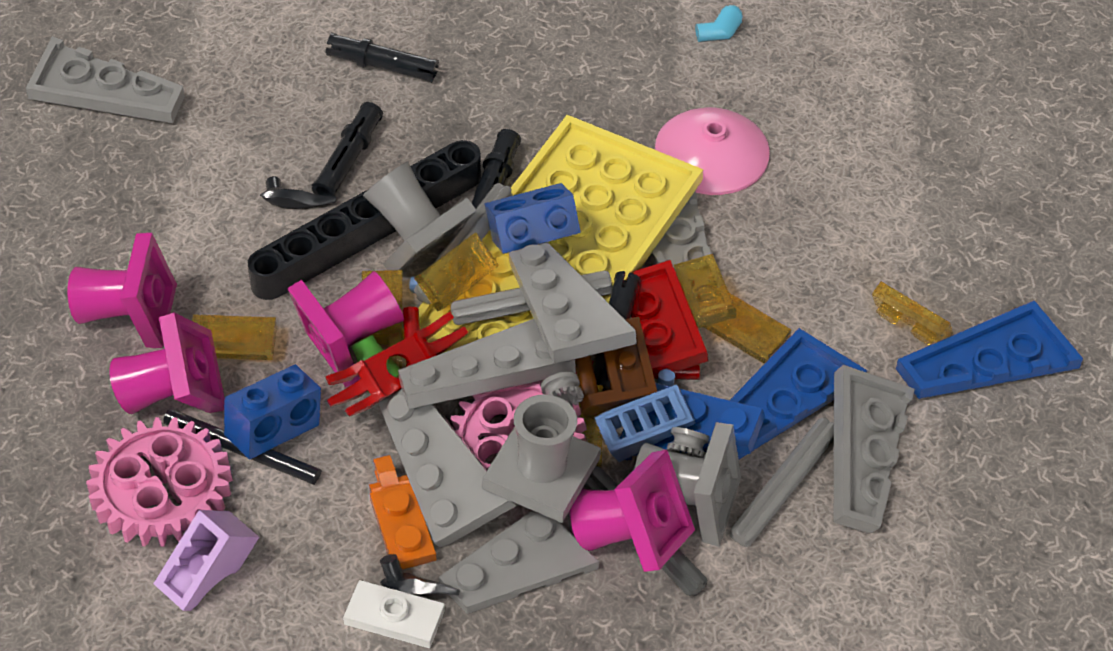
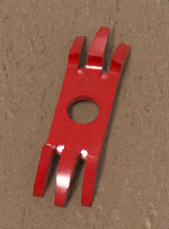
M451 312L446 313L429 326L416 331L412 336L364 361L360 360L347 369L327 375L325 378L328 385L351 381L357 375L361 378L348 388L328 398V404L330 407L340 405L362 397L364 393L369 391L370 396L345 409V412L350 417L372 408L379 401L402 389L399 378L392 376L387 370L386 363L390 357L401 356L408 361L410 366L443 353L469 332L466 327H462L449 335L428 343L427 340L454 319Z

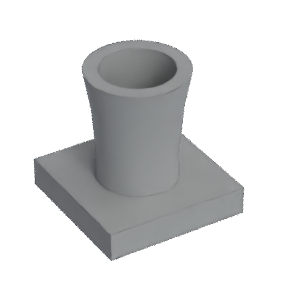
M409 162L400 165L381 178L363 195L381 212L404 240L396 251L383 263L392 275H395L451 236L477 211L469 199L465 198L440 215L420 186Z
M553 395L532 396L521 402L515 410V427L483 476L482 489L562 523L597 465L601 455V448L573 436L578 422L574 408L567 401Z
M716 422L705 458L693 457L669 450L668 453L686 505L696 506L702 542L720 547L741 480L734 426L732 424ZM644 443L639 451L635 468L652 452L666 449Z

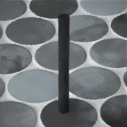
M172 408L168 409L165 413L164 424L169 425L170 421L175 417L178 419L179 428L183 429L190 421H193L196 434L207 428L211 441L219 439L222 448L246 457L224 436L223 429ZM272 449L251 459L312 485H315L322 473V470Z

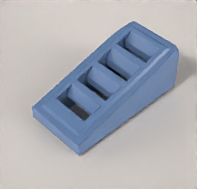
M678 385L621 405L595 417L609 452L618 462L639 453L644 443L654 445L672 436V427L688 428L696 423ZM671 402L677 418L672 420L669 419L663 406ZM653 410H655L661 423L653 426L648 415ZM637 418H639L644 429L638 433L632 423ZM623 426L627 437L620 439L616 429Z

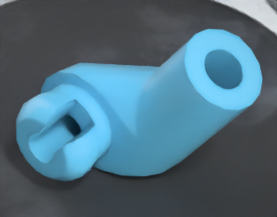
M735 5L725 6L720 11L715 22L696 24L695 33L698 42L731 38L742 23L743 15L740 8Z

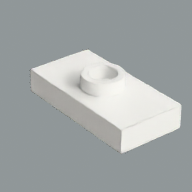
M359 580L343 620L344 625L431 648L445 612V603Z

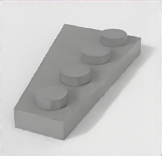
M53 36L26 86L28 99L167 123L174 122L185 98L182 85L142 70L137 73L125 69L124 63L110 59L109 62L93 57L92 51L82 47H78L76 50L66 47L63 40Z
M548 242L539 245H528L523 249L508 252L512 271L554 364L637 344L636 330Z
M534 319L398 370L400 385L408 409L537 382L560 372L576 373L575 359L557 364L553 363Z
M842 365L834 372L833 522L866 533H873L881 527L892 483L889 480L891 467L897 463L900 450L896 447L900 433L905 430L908 418L905 415L907 404L912 401L915 389L846 365Z
M402 389L378 403L434 544L439 547L450 545L517 506L512 501L482 489V478L488 469L481 464L471 448L456 433L450 422L435 404L408 409Z

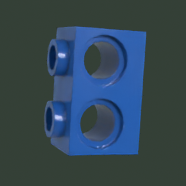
M562 183L484 203L492 241L503 254L523 249L528 245H537L581 233L574 196Z
M295 364L226 396L224 400V436L250 460L319 426L321 387Z

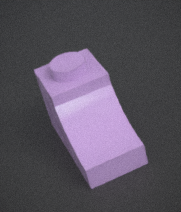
M199 510L153 584L180 609L191 611L218 582L230 574H235L239 571L260 537L230 511Z

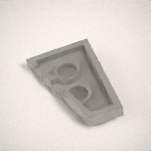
M532 510L443 573L438 579L440 583L460 590L459 595L449 596L466 614L516 598L520 593L544 585L548 587L562 582V579L583 572L586 574L599 569V561L588 550L583 549L576 538L559 521Z

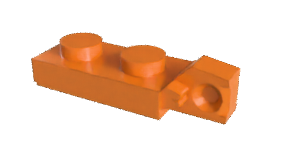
M390 455L373 459L375 465L374 472L378 482L369 484L370 501L387 554L397 555L402 570L436 561V552L408 476L397 477Z

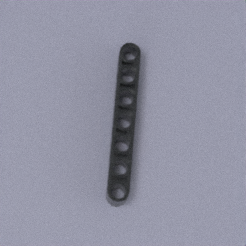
M467 140L453 142L411 165L420 186L435 208L444 205L479 184L481 179L480 148L475 143ZM364 191L251 254L248 259L251 290L260 299H276L288 293L287 288L300 280L304 283L396 232V229L363 196L366 192Z

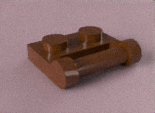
M639 317L625 319L636 330L637 344L602 352L611 390L599 392L591 355L575 359L580 388L584 395L583 400L579 402L583 415H598L608 409L619 407L657 392Z

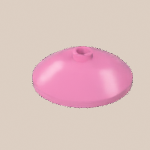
M713 107L693 109L673 117L661 128L655 143V150L703 169V180L695 191L696 193L707 195L731 194L751 186L765 172L770 155L768 141L755 123L736 112Z

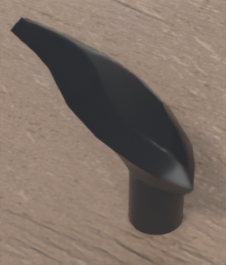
M276 176L269 177L266 180L267 190L260 194L270 204L287 209H307L336 202V196H323L303 190L283 189L280 178Z
M396 554L386 555L380 560L386 577L380 582L383 587L412 595H459L460 593L459 589L450 585L421 578L410 573H403Z

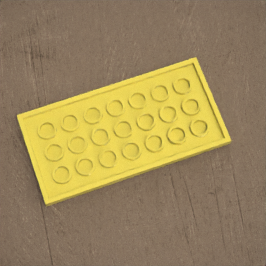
M566 115L512 185L511 193L514 196L562 183L574 196L581 233L552 240L548 243L580 275L603 270L608 271L613 286L617 272L625 271L624 280L627 281L629 272L632 273L641 269L702 182L703 169ZM490 230L435 302L427 304L423 301L419 306L420 329L429 326L446 313L451 312L450 305L453 301L520 288L510 266L509 254H503L492 241ZM611 294L602 297L609 303ZM531 311L463 325H455L452 320L427 341L428 343L436 341L462 327H466L469 333L443 352L445 353L534 318ZM402 329V337L404 340V329Z

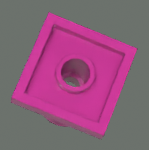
M136 233L127 270H103L85 267H74L72 269L67 287L69 309L73 319L78 324L129 315L145 347L163 349L164 343L159 317L171 314L177 283L153 233Z
M375 271L370 273L352 290L325 308H322L302 280L287 288L305 333L334 372L342 371L354 365L348 347L384 328L404 321L402 311L396 299ZM357 375L351 381L342 384L346 388L356 383L360 378Z
M177 313L159 317L164 349L139 355L115 357L110 363L109 374L114 395L120 406L128 414H135L151 404L174 395L175 400L207 413L224 410L225 398L212 332L210 329Z
M668 450L652 452L614 490L582 489L570 509L572 530L577 542L583 549L593 551L613 543L632 539L644 572L660 570L695 531Z

